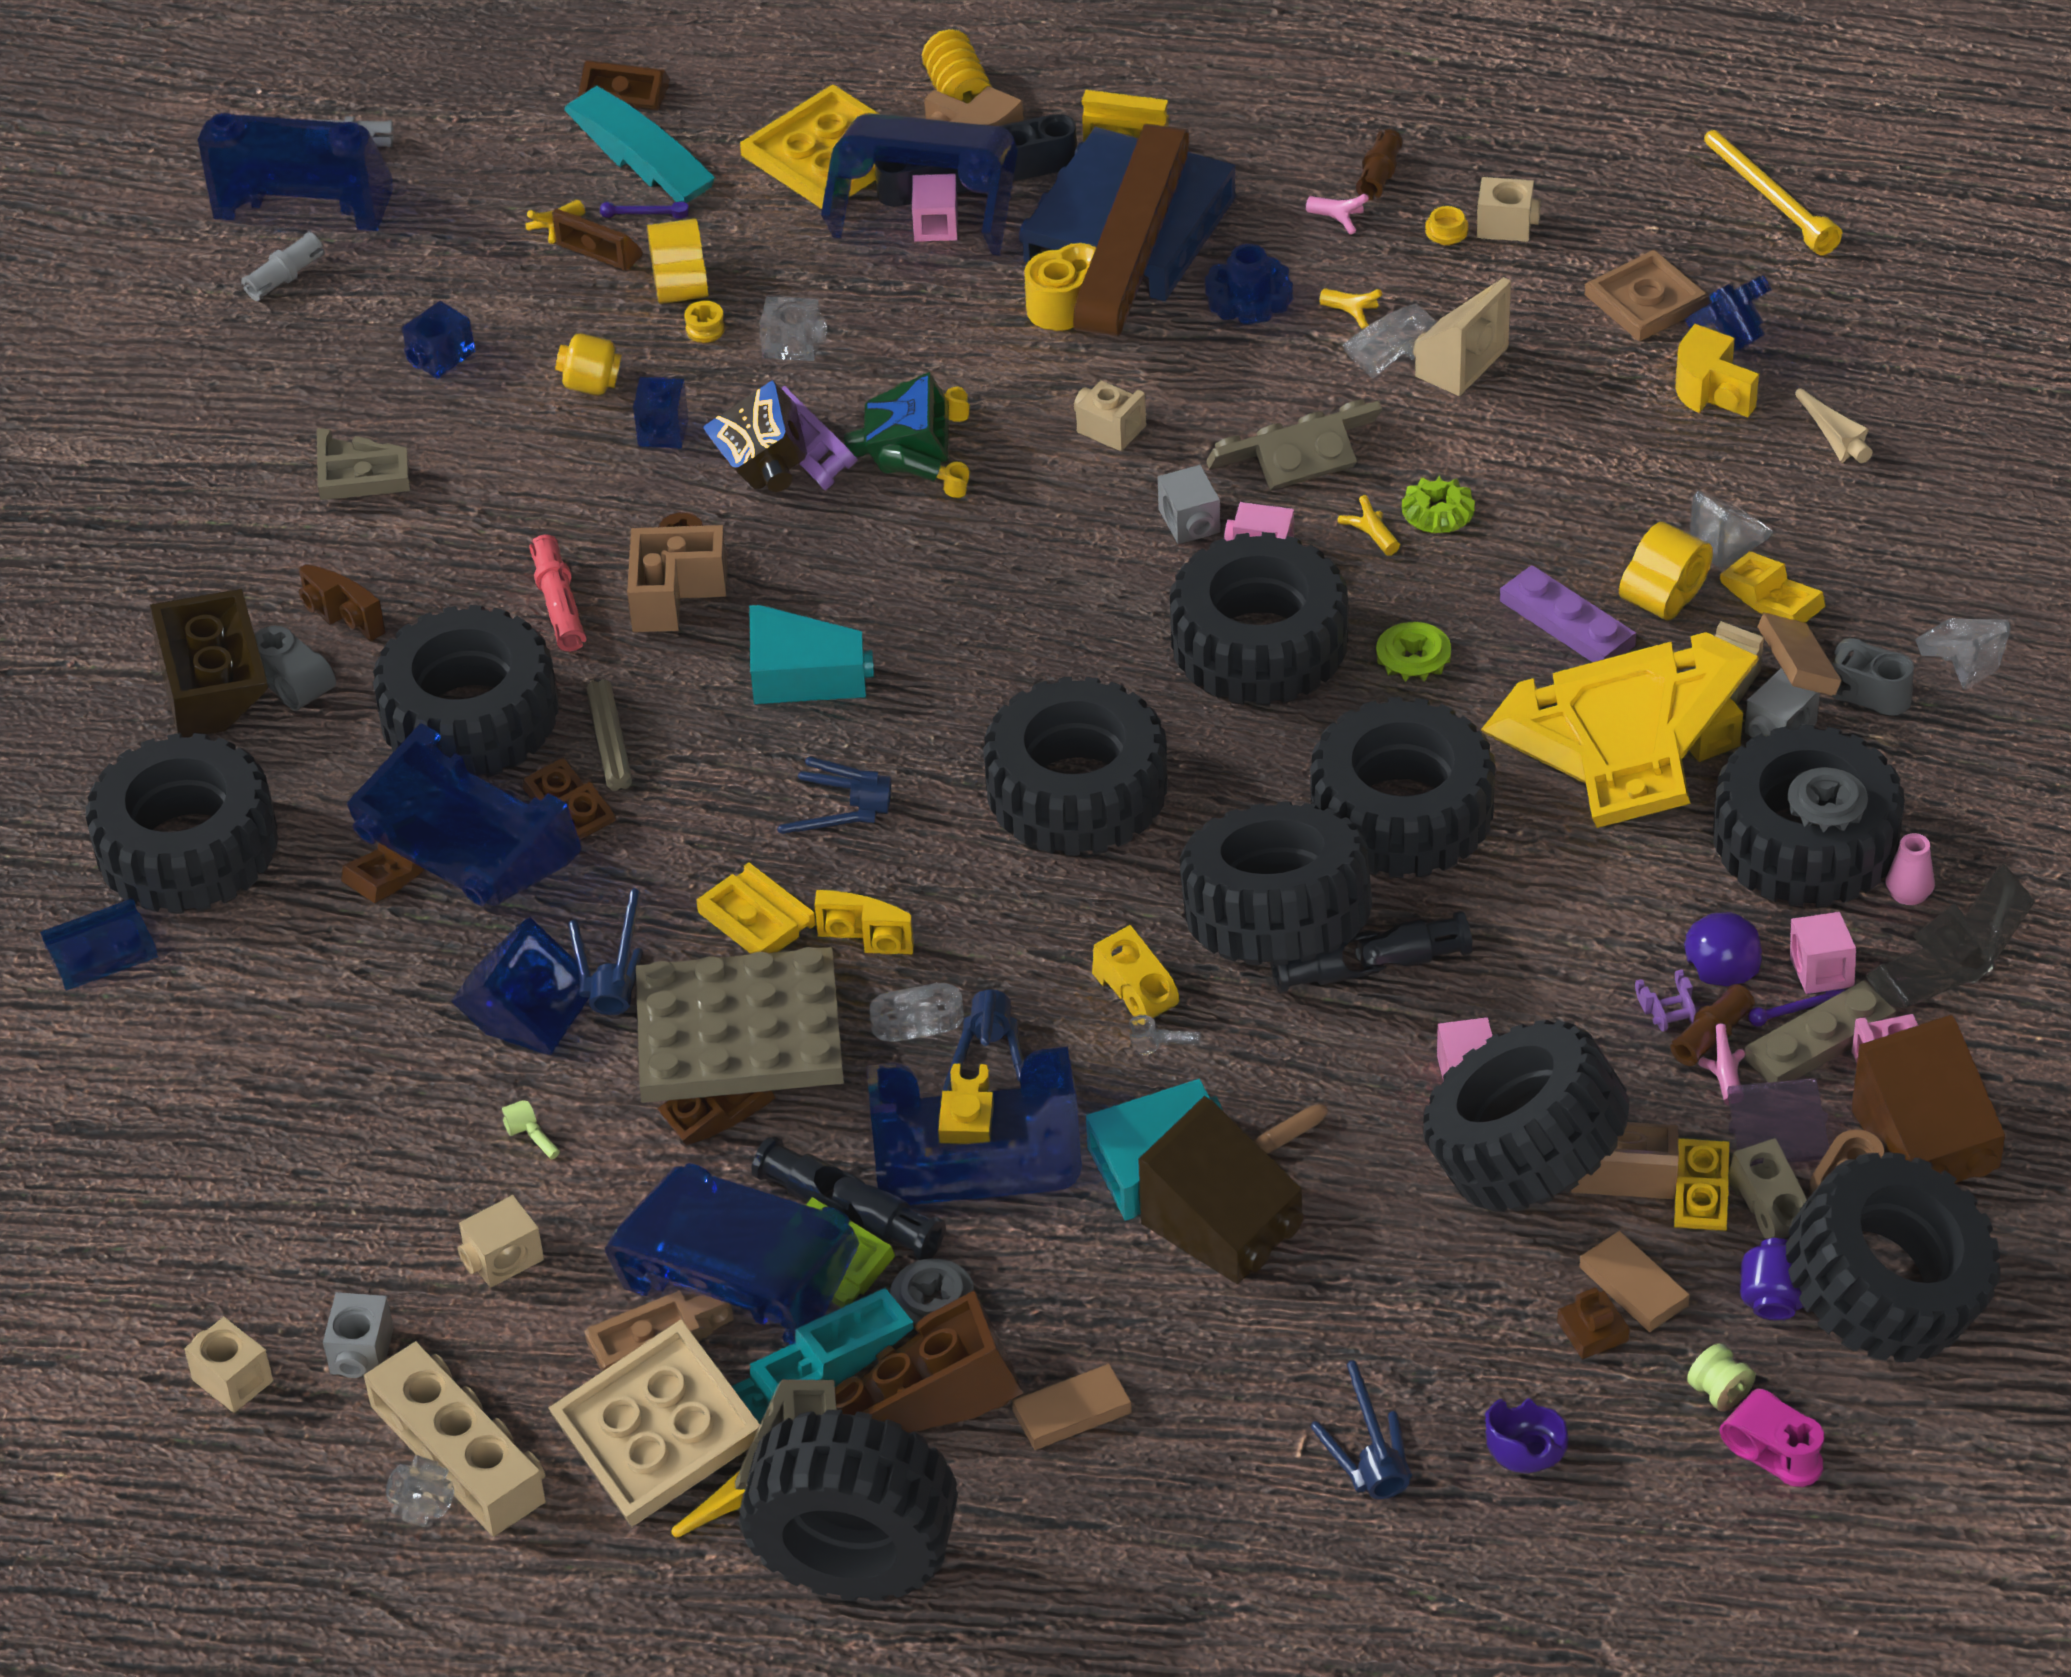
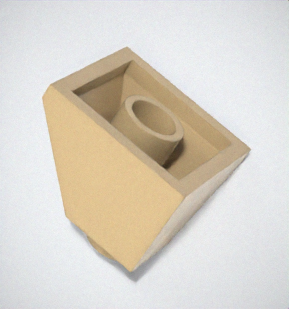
M1503 277L1442 317L1428 332H1423L1418 337L1413 349V354L1416 357L1415 377L1460 397L1509 347L1511 280Z

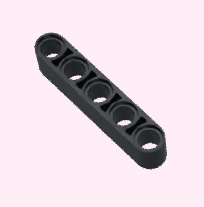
M1053 114L881 152L874 161L877 198L882 204L891 207L912 204L913 175L956 174L957 194L1059 172L1062 167H1067L1074 157L1077 148L1076 122L1067 115Z

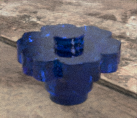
M1243 244L1232 251L1231 256L1227 258L1226 264H1216L1210 268L1209 274L1205 277V294L1208 296L1209 309L1217 313L1221 319L1231 320L1237 317L1242 324L1250 325L1256 322H1269L1272 313L1286 312L1293 300V283L1289 280V268L1281 264L1276 258L1268 257L1262 247L1255 244Z
M1761 275L1735 289L1731 282L1708 295L1712 303L1685 318V321L1690 329L1694 324L1706 328L1714 324L1718 332L1735 338L1734 352L1766 335L1761 327L1764 321L1753 302L1773 289L1765 275Z

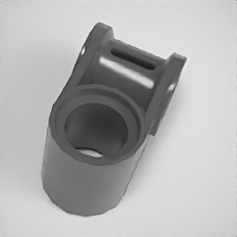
M267 626L255 634L268 688L279 696L290 709L298 711L336 686L335 674L324 657L312 651L287 628Z
M1854 638L1843 639L1838 644L1835 650L1836 657L1831 664L1842 681L1836 695L1831 697L1873 709L1884 715H1899L1910 708L1913 694L1914 665L1908 656L1878 648Z

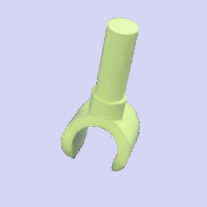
M519 1101L502 1108L505 1116L503 1123L510 1136L527 1131L529 1137L534 1140L551 1160L559 1155L560 1150L537 1124L533 1108L528 1101Z

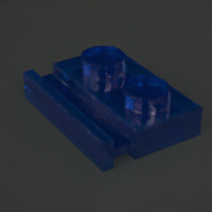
M133 898L40 932L43 944L50 955V959L65 991L158 957L155 943L140 913L136 909Z

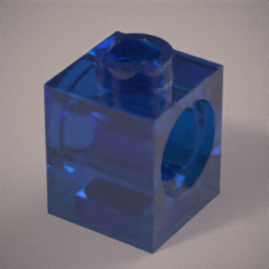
M442 301L437 302L402 327L405 343L404 353L409 363L437 379L475 353L470 319Z
M640 377L633 405L638 447L682 448L689 420L684 379Z

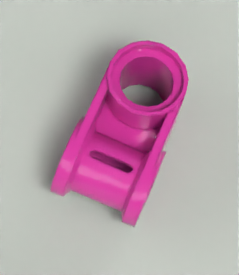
M1764 1389L1753 1390L1720 1426V1436L1733 1453L1745 1460L1752 1461L1788 1485L1795 1487L1812 1485L1819 1480L1823 1473V1458L1820 1450L1824 1445V1431L1821 1425L1814 1419L1801 1414L1781 1402L1771 1392ZM1791 1458V1468L1789 1470V1460Z

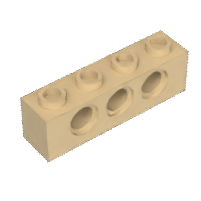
M415 1341L364 1374L370 1405L374 1411L493 1538L546 1503L542 1485L545 1472L539 1460L530 1451L522 1453L514 1444L513 1437L506 1425L498 1418L491 1420L483 1412L478 1397L468 1386L460 1388L455 1383L448 1366L439 1355L434 1354L430 1356Z

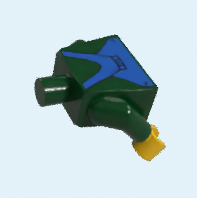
M930 372L910 381L901 382L893 389L868 400L865 404L864 427L844 434L845 446L856 458L870 454L881 472L887 474L893 472L910 473L933 482L938 478L944 480L943 490L948 496L953 498L964 497L970 474L966 464L955 461L945 467L941 463L948 461L949 420L963 422L969 417L970 404L967 402L968 395L962 387L958 386L951 387L946 393H943Z

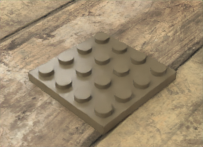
M805 947L794 951L754 952L741 956L720 958L709 956L699 960L657 961L646 965H636L639 1087L642 1103L844 1084L832 947Z

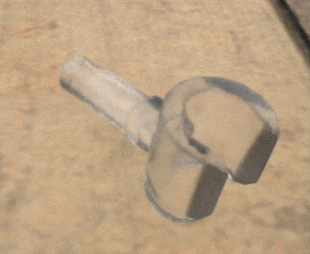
M1138 1015L1130 1020L1129 1024L1133 1033L1130 1035L1131 1043L1134 1050L1141 1055L1152 1054L1159 1048L1160 1044L1200 1045V1032L1157 1030L1154 1019L1147 1015Z

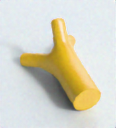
M575 200L558 208L578 217L585 215V208L580 200ZM529 210L527 217L534 221L526 223V229L528 231L540 228L550 229L548 242L555 244L556 237L552 211L536 212Z
M1324 288L1320 294L1319 301L1321 305L1348 312L1357 320L1360 328L1365 330L1369 327L1363 309H1377L1379 305L1377 299L1382 296V291L1376 289L1367 294H1350Z
M1367 495L1359 498L1363 517L1351 515L1338 516V524L1352 525L1364 531L1376 542L1385 555L1390 556L1400 548V543L1382 521L1383 512H1375Z

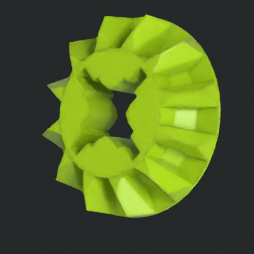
M1440 475L1436 481L1430 482L1425 478H1421L1418 486H1407L1405 497L1402 498V513L1405 519L1415 528L1430 533H1447L1458 530L1472 519L1475 511V501L1472 499L1471 488L1461 487L1458 479L1445 482ZM1440 499L1446 500V503H1444V502H1439V503H1437V505H1433V506L1430 508V502H1431V501H1432V502H1438V501H1440Z
M1423 622L1400 623L1388 628L1379 637L1376 645L1377 662L1385 666L1388 676L1400 673L1405 682L1411 676H1418L1425 682L1429 673L1441 675L1444 665L1450 663L1451 643L1447 635L1433 625ZM1408 651V652L1412 653L1413 655H1410L1409 657H1407V656L1405 657V652ZM1422 651V656L1420 657L1414 653Z

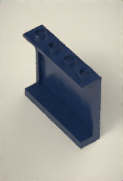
M1095 127L1085 142L1081 141L1078 144L1067 167L1064 166L1060 169L1055 184L1049 192L1043 193L1038 208L1021 225L1019 241L1023 243L1024 262L1030 261L1041 247L1059 250L1064 246L1074 243H1084L1097 247L1138 138ZM1188 152L1185 166L1144 272V276L1149 277L1150 298L1166 302L1236 198L1235 164Z

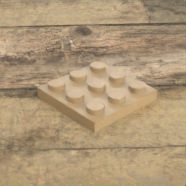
M679 1320L548 1408L557 1424L631 1527L748 1450L760 1426L759 1422L682 1320Z

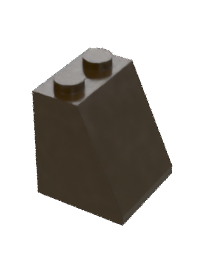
M1203 1096L1139 1158L1141 1224L1237 1285L1252 1270H1260L1267 1262L1271 1251L1284 1238H1292L1303 1223L1302 1188L1223 1110L1206 1096Z

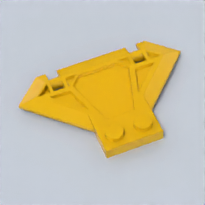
M1704 632L1691 636L1692 648L1674 652L1672 642H1667L1553 673L1554 684L1537 689L1534 678L1518 682L1481 731L1585 783L1592 819L1596 828L1684 806L1691 803L1682 759L1752 670L1759 658L1755 654ZM1696 666V669L1679 673L1680 670ZM1556 703H1557L1556 706L1549 707V708H1545V709H1541V707H1544V706H1548V705H1552V704H1556Z

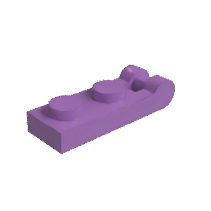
M784 386L781 389L797 406L807 450L805 459L799 465L826 491L835 483L833 478L844 467L849 470L858 459ZM830 450L833 454L819 465L817 462Z

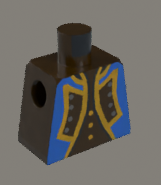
M774 380L703 426L705 432L730 465L753 489H761L765 485L772 492H780L787 489L793 481L790 469L802 462L807 455L797 406Z

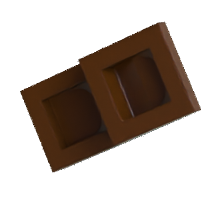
M413 818L380 833L377 850L344 864L341 881L373 903H376L395 893L427 869L447 848L448 840Z

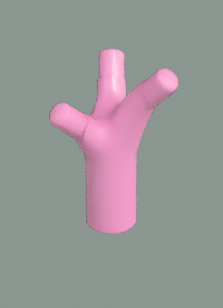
M1362 194L1355 199L1332 200L1309 196L1306 203L1307 213L1330 216L1338 220L1351 235L1356 232V228L1350 219V214H1362L1364 212L1362 205L1369 200L1367 194Z
M1717 1024V1061L1702 1057L1699 1059L1698 1064L1703 1068L1711 1070L1717 1076L1724 1103L1727 1106H1735L1744 1101L1738 1076V1065L1745 1057V1052L1742 1049H1738L1735 1053L1731 1054L1726 1025Z

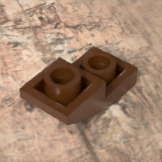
M309 564L299 567L302 583L299 595L309 612H317L329 625L343 618L351 629L357 628L370 641L386 633L380 600L370 591L334 571Z
M564 757L523 778V789L541 812L574 842L616 821V815L591 782L583 784Z
M772 1091L677 1099L668 1100L657 1109L685 1145H689L731 1128L762 1109L776 1097Z

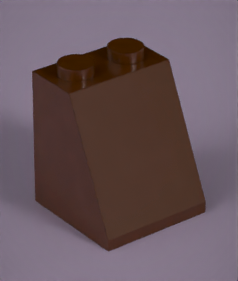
M1952 1014L1859 1044L1851 1111L1864 1131H1868L1880 1139L1884 1147V1154L1885 1152L1905 1154V1159L1912 1161L1914 1158L1932 1163L1931 1169L1940 1174L1942 1171H1946L1957 1180L1954 1183L1972 1177L1986 1176L1993 1170L2001 1167L2005 1133L1957 1021Z

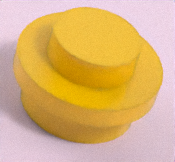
M1453 206L1436 208L1431 212L1425 224V232L1428 238L1441 245L1458 243L1467 237L1469 231V224L1464 213Z

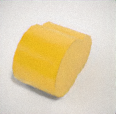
M697 219L647 225L651 263L659 304L708 297L707 278Z
M1084 243L1069 244L1059 250L1045 251L1035 255L1027 262L1024 269L1026 311L1028 318L1033 324L1043 329L1054 331L1074 328L1073 316L1076 299L1096 247Z
M1666 522L1656 523L1644 535L1632 561L1626 568L1620 582L1619 596L1621 599L1666 621L1672 620L1681 611L1683 606L1694 598L1703 585L1711 567L1713 558L1712 546L1710 543Z

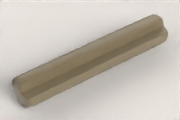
M605 679L599 682L591 681L586 689L607 787L612 791H617L620 788L628 789L632 784L631 771L612 685Z

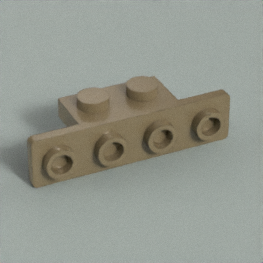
M1359 399L1340 407V412L1327 416L1324 415L1323 411H1318L1303 416L1298 420L1299 424L1283 428L1281 423L1266 426L1256 432L1257 436L1241 440L1239 435L1224 438L1215 444V448L1207 458L1208 468L1211 470L1257 456L1270 491L1352 468L1357 460L1346 430L1374 422L1383 410L1380 401L1366 404L1364 399Z

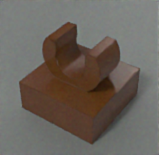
M1597 1287L1577 1294L1574 1303L1558 1309L1557 1323L1582 1360L1629 1341V1326L1605 1291L1599 1292Z

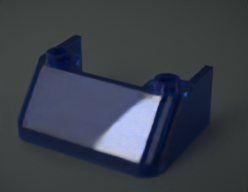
M873 113L860 115L851 122L832 150L821 216L832 237L841 239L851 180L867 175L873 168L875 160L958 169L959 178L967 189L973 192L988 193L982 233L991 254L1000 256L1017 159L1015 140L1008 130L998 126Z

